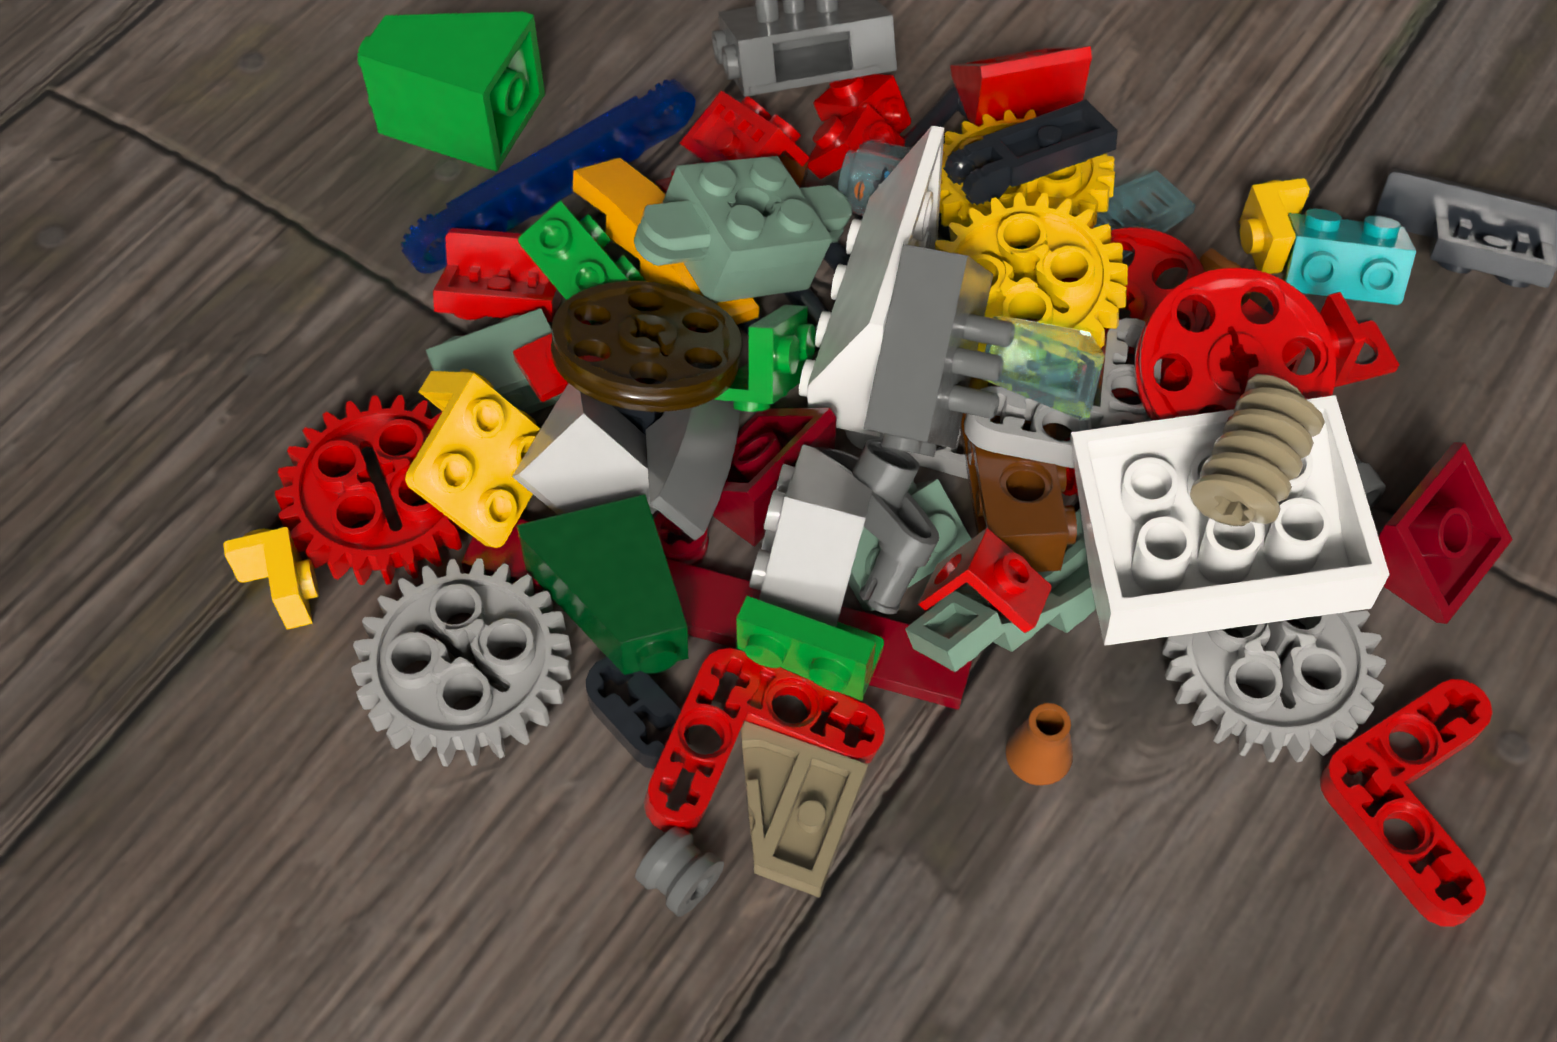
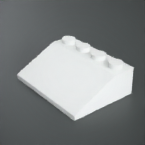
M932 125L869 197L863 219H853L850 225L846 245V253L850 254L847 265L838 264L835 270L831 288V299L836 301L832 312L823 311L821 313L815 338V345L820 347L816 361L811 359L805 361L799 384V395L808 398V408H830L837 417L836 428L877 437L881 436L880 432L863 429L903 244L935 250L934 243L938 238L944 142L943 127Z
M1336 395L1306 399L1322 413L1325 423L1321 433L1312 437L1314 445L1309 456L1301 459L1303 467L1299 476L1289 480L1292 489L1288 498L1278 502L1281 510L1277 520L1269 524L1249 522L1244 526H1229L1218 523L1203 515L1193 504L1190 496L1193 483L1200 479L1203 464L1212 456L1214 444L1223 435L1225 423L1234 414V409L1071 432V447L1090 581L1104 645L1372 608L1389 576V571Z

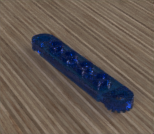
M668 79L664 80L663 86L657 83L655 85L656 90L652 91L650 89L647 95L642 98L632 97L446 203L447 209L436 213L434 216L432 214L426 215V221L420 218L417 220L419 225L417 227L411 225L409 227L411 233L404 234L403 238L406 241L401 242V247L403 248L401 251L417 271L424 274L440 271L447 265L446 234L449 229L462 228L507 232L529 218L543 214L553 204L574 193L573 170L621 158L625 162L634 161L646 150L680 131L694 113L696 105L694 96L675 79H671V81ZM433 241H435L434 244L437 246L435 249L432 245L429 246Z

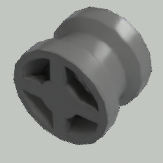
M675 826L651 847L637 868L635 878L647 890L658 889L665 895L667 908L677 917H680L691 911L707 895L721 875L724 862L713 852L702 853L694 846L693 835L687 829Z

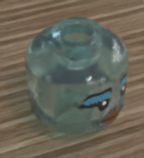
M869 139L863 142L857 151L849 150L847 152L840 173L838 190L845 195L847 201L851 204L853 213L864 216L869 197L912 148Z

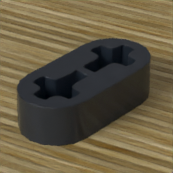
M605 657L592 666L585 680L589 706L596 717L637 762L646 768L655 770L665 746L658 740L646 745L648 742L647 731L642 720L647 718L659 731L672 727L670 729L671 734L681 709L647 673L638 671L624 675L608 657ZM610 680L617 685H622L628 681L629 698L633 705L628 707L615 693L605 698L604 684ZM687 729L684 733L685 742L689 746V731Z

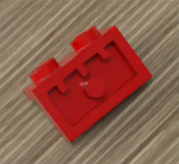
M722 90L680 142L686 150L703 163L770 156L779 157L781 154H784L803 167L810 159L795 144L801 135L784 119L776 114L771 116L749 96L744 97L739 102Z

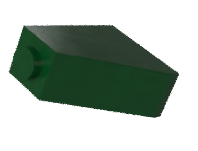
M646 494L517 525L523 561L528 573L545 591L550 593L555 602L624 675L638 671L658 673L671 668L677 661L689 659L687 624Z

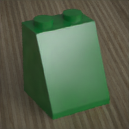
M526 12L385 15L373 33L363 39L357 54L358 65L362 70L368 93V102L372 108L379 134L498 172L545 96L534 15Z

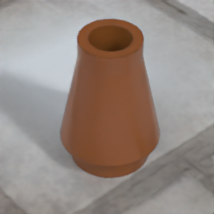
M1053 703L1038 705L1032 710L1029 718L1011 734L1007 741L1006 759L1008 765L1020 779L1029 784L1050 785L1056 783L1066 776L1072 766L1071 720L1068 713L1061 706Z

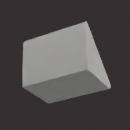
M568 383L512 477L558 515L646 494L651 513L653 514L657 509L650 504L646 435L612 405L591 398Z

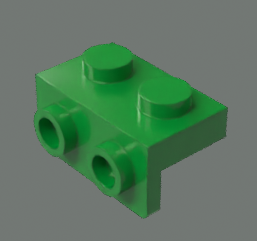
M561 200L518 238L520 246L566 300L580 291L601 284L620 281H646L624 254L616 261L608 254L604 247L612 240L589 214L579 220ZM636 307L635 309L645 312L649 308ZM589 320V322L591 323V325H593V324H595V323L597 322V321H594V320Z
M783 305L749 326V363L738 369L737 376L732 385L715 400L733 401V408L739 411H765L770 409L771 404L786 396L790 390L800 383L805 361L807 359L812 360L815 351L816 333L814 325L807 324V306Z
M750 596L746 597L736 618L737 650L744 651L754 662L769 668L781 667L807 678L825 689L836 691L861 701L863 700L884 648L882 637L838 621L836 627Z

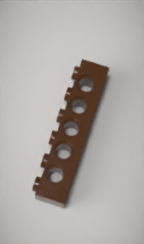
M1027 318L1017 323L1029 325L1036 323L1037 320ZM1045 362L1038 363L1035 378H1029L1024 364H1016L1008 378L1003 377V374H1001L1000 379L995 382L971 377L969 388L980 390L990 386L1004 387L1042 395L1045 394L1047 386ZM963 413L960 432L977 535L988 528L1015 553L1025 558L1036 572L1061 571L1066 546L1075 544L1077 538L1075 509L1073 505L1064 506L1061 493L1066 489V467L978 448L965 434L964 421L966 414ZM995 415L990 419V422L1001 424L1000 416ZM1025 420L1022 430L1029 431L1032 421ZM1056 423L1044 425L1043 429L1046 434L1056 439Z

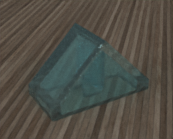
M993 316L995 319L1011 321L1015 326V334L1012 344L1007 348L990 344L986 345L985 353L1000 355L1004 364L1000 379L995 382L985 381L1079 420L1089 419L1105 358L1104 353L1092 334L1087 331L1006 316Z

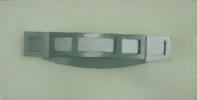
M1079 509L1076 512V542L1066 546L1061 571L1037 572L1051 584L1052 588L1035 628L1027 633H1023L972 586L968 585L957 588L905 629L913 649L956 672L967 662L978 656L992 642L1013 652L1024 642L1031 639L1046 624L1068 633L1077 624L1085 620L1089 614L1096 610L1090 581L1081 510Z

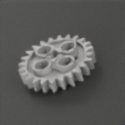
M478 558L474 562L469 574L460 573L455 559L449 560L446 576L437 578L430 567H422L424 584L415 587L409 581L401 578L398 580L402 598L396 601L386 596H380L377 599L384 618H363L362 623L367 635L371 639L354 641L353 644L358 659L362 661L351 667L357 685L363 686L356 692L363 710L372 709L368 717L374 729L380 731L388 728L386 734L392 747L397 749L411 739L410 748L415 759L421 761L430 752L432 747H436L442 766H449L456 750H465L471 766L477 765L479 760L480 747L487 745L490 746L495 755L503 758L505 757L504 738L511 735L520 743L527 745L530 741L525 724L529 720L543 726H548L550 723L548 712L543 702L562 704L564 701L562 687L556 681L571 679L569 661L564 659V657L572 654L569 635L561 634L566 630L563 614L561 611L551 612L553 605L548 591L534 595L535 589L532 577L528 574L512 585L511 573L507 564H502L492 577L486 575L483 560ZM460 613L472 615L466 622L458 625L446 623L452 616ZM426 629L437 636L438 640H434L430 636L418 631ZM510 647L524 649L519 656L510 660L496 658L502 650ZM448 651L456 658L452 663ZM473 658H475L478 669H476L474 665L470 663V661ZM416 661L429 662L427 667L421 672L415 674L402 673L404 668L410 663ZM491 680L497 685L509 688V690L500 692L489 685L488 681ZM463 697H481L480 702L473 708L467 710H455L452 708Z
M1368 610L1295 619L1303 624L1306 629L1293 627L1286 620L1234 627L1244 638L1230 636L1222 629L1169 636L1162 649L1163 655L1174 659L1170 662L1165 673L1166 680L1185 682L1177 693L1176 703L1187 704L1196 702L1199 706L1191 723L1197 726L1212 719L1218 724L1213 741L1219 744L1231 733L1238 736L1239 755L1245 756L1250 751L1254 743L1263 744L1264 754L1268 762L1275 761L1283 746H1287L1296 762H1302L1310 750V744L1324 756L1329 753L1336 743V738L1345 743L1348 742L1358 728L1357 723L1363 725L1374 710L1371 703L1376 700L1384 686L1375 678L1378 677L1385 667L1386 660L1371 655L1381 641L1380 634L1360 631L1370 616ZM1303 676H1311L1318 679L1326 690L1310 686ZM1237 684H1246L1254 687L1262 698H1252L1245 695ZM1280 692H1281L1282 698L1284 699L1286 705H1287L1290 709L1286 708V707L1283 705L1282 700H1281V697H1280Z

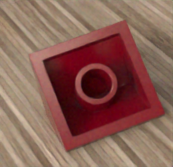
M781 408L758 411L738 431L730 470L712 516L755 547L765 536L764 524L773 491L776 490L783 464L795 467L802 445L835 449L837 417L830 408Z
M1453 442L1381 531L1378 538L1389 571V576L1383 587L1434 622L1448 624L1513 539L1465 442Z

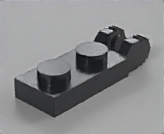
M1085 99L985 135L982 140L968 144L963 149L958 148L957 151H952V154L947 156L948 159L943 169L954 184L958 183L960 185L964 183L961 189L971 204H984L985 201L991 202V198L996 197L999 199L1009 186L1015 187L1031 182L1042 176L1116 150L1118 130Z

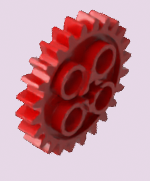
M377 395L371 397L368 411L360 412L357 406L352 401L346 402L347 417L339 420L326 411L322 414L326 425L324 431L319 432L308 427L302 430L308 444L307 448L299 446L288 447L287 452L293 466L278 468L277 473L284 486L275 491V497L282 510L278 515L283 527H288L298 553L305 551L315 569L327 562L333 578L339 580L352 567L359 585H365L372 570H380L385 584L390 585L394 579L395 568L404 566L407 573L415 579L419 573L417 561L426 558L431 564L439 567L442 565V560L438 549L442 545L455 550L462 548L457 529L462 528L429 502L421 506H412L413 503L423 498L410 489L406 483L407 470L442 414L441 412L432 418L428 401H421L412 412L408 411L403 395L397 396L390 409L382 408ZM365 447H372L402 523V528L399 531H392L389 527L361 453ZM411 450L404 455L394 456L400 451ZM350 471L344 476L334 477L340 472ZM370 520L363 527L351 528L359 521Z

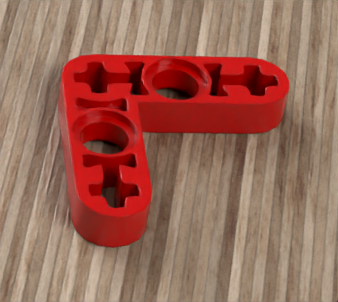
M733 648L718 649L708 655L703 662L651 776L644 799L645 813L651 823L663 832H668L675 826L685 828L688 831L696 827L706 812L744 721L869 764L884 741L885 728L883 720L876 710L863 702L842 693L825 689L813 681L781 667L769 668L751 660L744 651ZM727 671L734 673L738 678L724 709L721 710L711 704L717 692L720 679ZM781 695L797 697L806 706L807 719L795 724L782 721L773 711V699ZM823 710L830 713L824 724L825 727L821 735L812 732ZM703 724L710 726L719 734L722 745L719 750L712 754L696 753L685 742V731L693 725ZM849 724L860 728V741L855 748L843 743L845 738L844 731ZM682 768L689 772L695 773L686 795L688 803H684L679 811H673L666 807L668 796L665 793H671L674 790Z
M1451 679L1437 685L1341 747L1326 764L1320 777L1321 791L1328 803L1416 910L1429 922L1447 927H1454L1464 923L1479 909L1486 895L1485 882L1475 865L1413 794L1408 785L1470 745L1490 723L1493 712L1491 702L1485 692L1477 685L1459 679ZM1461 706L1468 713L1466 719L1462 717L1456 718L1445 725L1440 733L1433 724L1440 718L1447 707L1452 710ZM1406 732L1413 735L1422 745L1423 758L1417 761H1409L1399 757L1390 746V734ZM1360 771L1368 779L1364 787L1357 784L1351 788L1344 784L1342 780L1346 772L1353 775ZM1382 797H1385L1389 802L1385 803L1371 817L1366 812L1368 807L1372 803L1376 805ZM1400 819L1409 823L1418 835L1419 843L1417 848L1401 850L1394 847L1384 835V821ZM1430 851L1437 859L1418 874L1413 867ZM1453 881L1459 886L1461 892L1456 898L1451 897L1443 901L1435 890L1440 884L1445 885Z

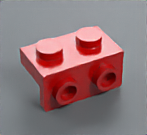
M451 228L446 234L447 265L433 289L434 312L451 313L464 320H476L485 316L508 318L514 315H524L541 308L547 322H553L563 296L520 246L518 238L522 235L521 233Z

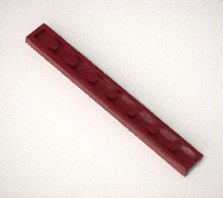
M518 519L504 545L498 548L485 546L472 537L461 562L464 573H470L474 562L478 558L483 560L486 575L491 577L502 564L509 565L512 585L527 574L531 576L525 568L517 525L529 521ZM666 559L685 617L688 635L737 649L736 618L746 597L750 596L759 600L761 590L750 588V581ZM532 577L535 593L544 592L545 590ZM841 606L838 622L880 636L884 640V648L870 680V686L959 710L973 659L954 672L913 649L905 630L909 624Z

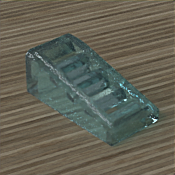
M1154 171L1114 188L1113 197L1109 198L1108 211L1097 212V224L1094 225V228L1109 224L1111 230L1146 228L1165 232L1194 213L1196 205L1158 171ZM1151 193L1157 194L1169 206L1165 207ZM1142 200L1154 212L1149 213L1138 202ZM1128 209L1138 219L1133 220L1125 210ZM1111 219H1116L1122 226L1118 227ZM1123 250V259L1133 252Z

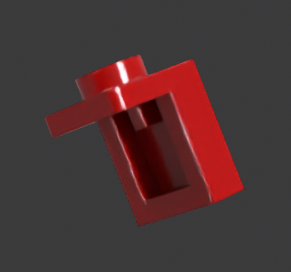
M873 74L830 82V88L813 102L821 121H826L835 115L840 119L868 103L898 134H901L911 124L910 115L894 75Z
M867 103L840 119L836 115L832 116L819 127L813 136V142L816 143V146L809 156L808 169L819 179H822L855 162L873 181L880 180L885 167L890 172L905 145V141Z

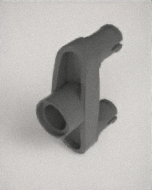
M868 440L859 458L831 448L814 447L872 490L864 527L879 539L881 551L859 595L863 600H869L867 604L871 608L882 613L895 614L918 568L926 566L939 541V533L934 524L908 493L920 468L919 463L906 451L881 446L882 441Z

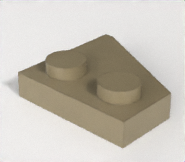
M744 721L741 728V743L754 874L820 898L866 778L868 764Z

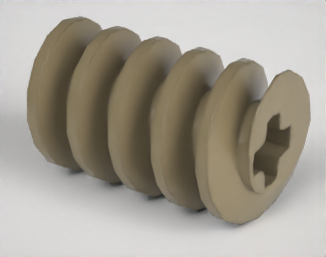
M1256 374L1247 382L1245 393L1239 397L1236 403L1234 414L1225 423L1223 435L1214 444L1212 456L1203 464L1200 479L1192 485L1190 496L1193 504L1206 517L1229 526H1244L1249 522L1269 524L1276 521L1281 510L1278 502L1287 499L1292 489L1289 480L1299 476L1303 467L1301 459L1309 456L1313 448L1314 441L1312 437L1319 435L1323 429L1325 420L1322 413L1311 402L1306 400L1295 386L1285 380L1262 374Z

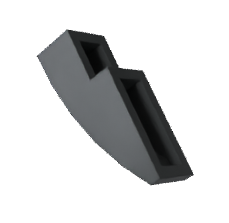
M704 363L690 364L691 366L700 369L714 368L713 366ZM714 399L693 408L666 411L661 418L646 429L650 504L694 540H697L705 533L719 502L730 470L737 441L740 411L733 408V401Z

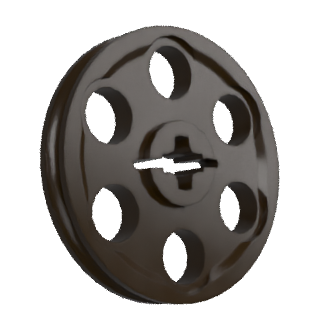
M620 281L597 285L580 291L567 299L559 307L553 319L551 357L557 371L578 391L609 405L647 412H666L693 408L722 395L732 385L738 373L742 338L735 321L725 310L711 300L680 287L647 281ZM636 307H646V308H652V309H654V310H656V311H654V312H644V311H639V310H637V309H635V308H636ZM594 320L601 322L603 324L587 325L581 323L580 321ZM688 328H703L709 330L710 332L698 333L691 331ZM589 355L597 356L604 360L592 362L580 359L579 357ZM704 363L711 365L714 368L700 369L693 367L690 364ZM652 378L660 381L661 383L644 384L636 381L635 379Z

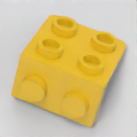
M461 369L459 372L431 371L420 388L419 393L443 412L407 470L406 483L410 489L483 545L495 548L501 547L508 539L533 495L516 481L512 475L539 433L540 428L530 415L509 403L480 374L469 369Z

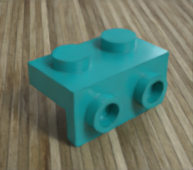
M1309 209L1306 211V215L1288 214L1296 237L1290 250V258L1284 281L1304 294L1328 296V294L1341 292L1344 299L1392 305L1402 303L1416 249L1405 227H1402L1399 222L1382 216H1368L1364 222L1344 220L1339 214L1324 209Z

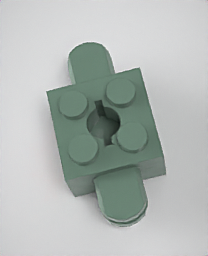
M778 156L678 165L663 203L647 205L645 207L641 223L638 225L635 233L634 244L641 256L653 265L684 263L703 296L714 303L807 290L830 244L840 240L843 229L848 224L852 215V207L845 195L830 185L799 188Z

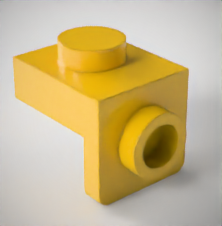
M1305 178L1286 181L1271 180L1263 184L1252 185L1239 221L1240 240L1245 253L1252 255L1258 271L1268 274L1282 273L1296 237L1288 214H1301L1310 191Z
M288 527L275 530L257 529L246 533L243 537L227 540L223 543L225 557L239 582L244 583L266 577L269 578L272 601L287 630L313 624L309 599L319 597L315 571L310 559L302 560Z

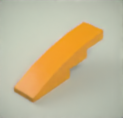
M621 158L573 170V192L606 214V234L612 241L640 260L639 272L647 282L668 284L703 296L684 263L653 265L636 250L634 237L637 227L641 223L644 209L647 205L663 203L666 195ZM753 298L715 303L725 310L737 325L758 318L759 306Z

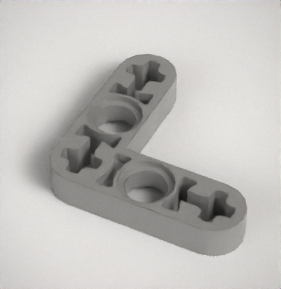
M1125 318L1119 320L1117 329L1108 330L1105 345L1100 352L1095 406L1004 387H986L980 390L994 392L999 396V407L996 415L1000 416L1001 424L990 422L989 418L966 414L964 431L968 439L978 448L990 452L1074 468L1071 440L1059 441L1051 438L1044 431V425L1059 423L1067 426L1072 432L1151 421L1142 403L1137 405L1123 403L1115 398L1111 392L1112 389L1127 388L1138 394L1135 380V365L1125 364L1127 360L1128 346L1133 347L1134 353H1136L1137 343L1146 322L1139 319ZM1162 359L1158 360L1154 366V377L1159 385ZM1025 420L1032 421L1029 431L1022 430Z

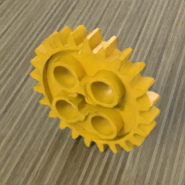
M1006 110L1004 120L996 121L990 115L984 114L983 125L979 127L964 121L962 122V134L950 131L945 133L939 213H941L942 225L944 227L949 226L951 222L969 227L968 209L972 207L980 211L984 216L992 213L991 202L985 201L984 204L980 203L978 205L975 203L971 204L961 189L964 183L960 185L958 183L954 184L948 178V174L943 169L948 159L947 156H950L952 151H957L958 148L963 149L968 144L982 140L985 135L1035 118L1036 113L1034 110H1029L1024 119H1016L1011 110ZM1107 153L1083 163H1078L1042 176L1031 182L1015 187L1009 186L998 200L1005 209L1013 207L1016 193L1022 192L1027 206H1035L1040 195L1047 193L1049 208L1057 209L1064 200L1069 198L1072 199L1073 216L1076 217L1080 213L1091 209L1094 211V225H1096L1097 212L1108 211L1109 198L1113 197L1114 156H1107Z
M1022 192L1016 193L1013 207L1006 209L996 197L991 198L992 213L986 216L973 207L968 209L969 227L951 222L949 224L951 242L936 240L934 243L935 250L967 255L994 274L985 317L1011 321L1015 326L1013 342L1007 348L978 343L977 351L1002 357L1004 361L1003 377L1008 378L1016 364H1024L1029 378H1035L1038 363L1047 361L1050 368L1056 374L1061 373V356L1068 354L1077 362H1084V342L1102 348L1105 345L1104 328L1117 329L1119 326V308L1126 307L1127 287L1125 286L1128 285L1127 264H1123L1122 244L1111 243L1110 225L1105 224L1094 228L1093 210L1088 209L1074 217L1072 199L1069 198L1064 200L1057 209L1049 208L1047 193L1040 195L1035 206H1027ZM1022 245L1031 246L1026 249H1015V247ZM1069 277L1079 279L1078 281L1071 283L1060 281L1062 279ZM1027 318L1039 320L1029 325L1017 323Z

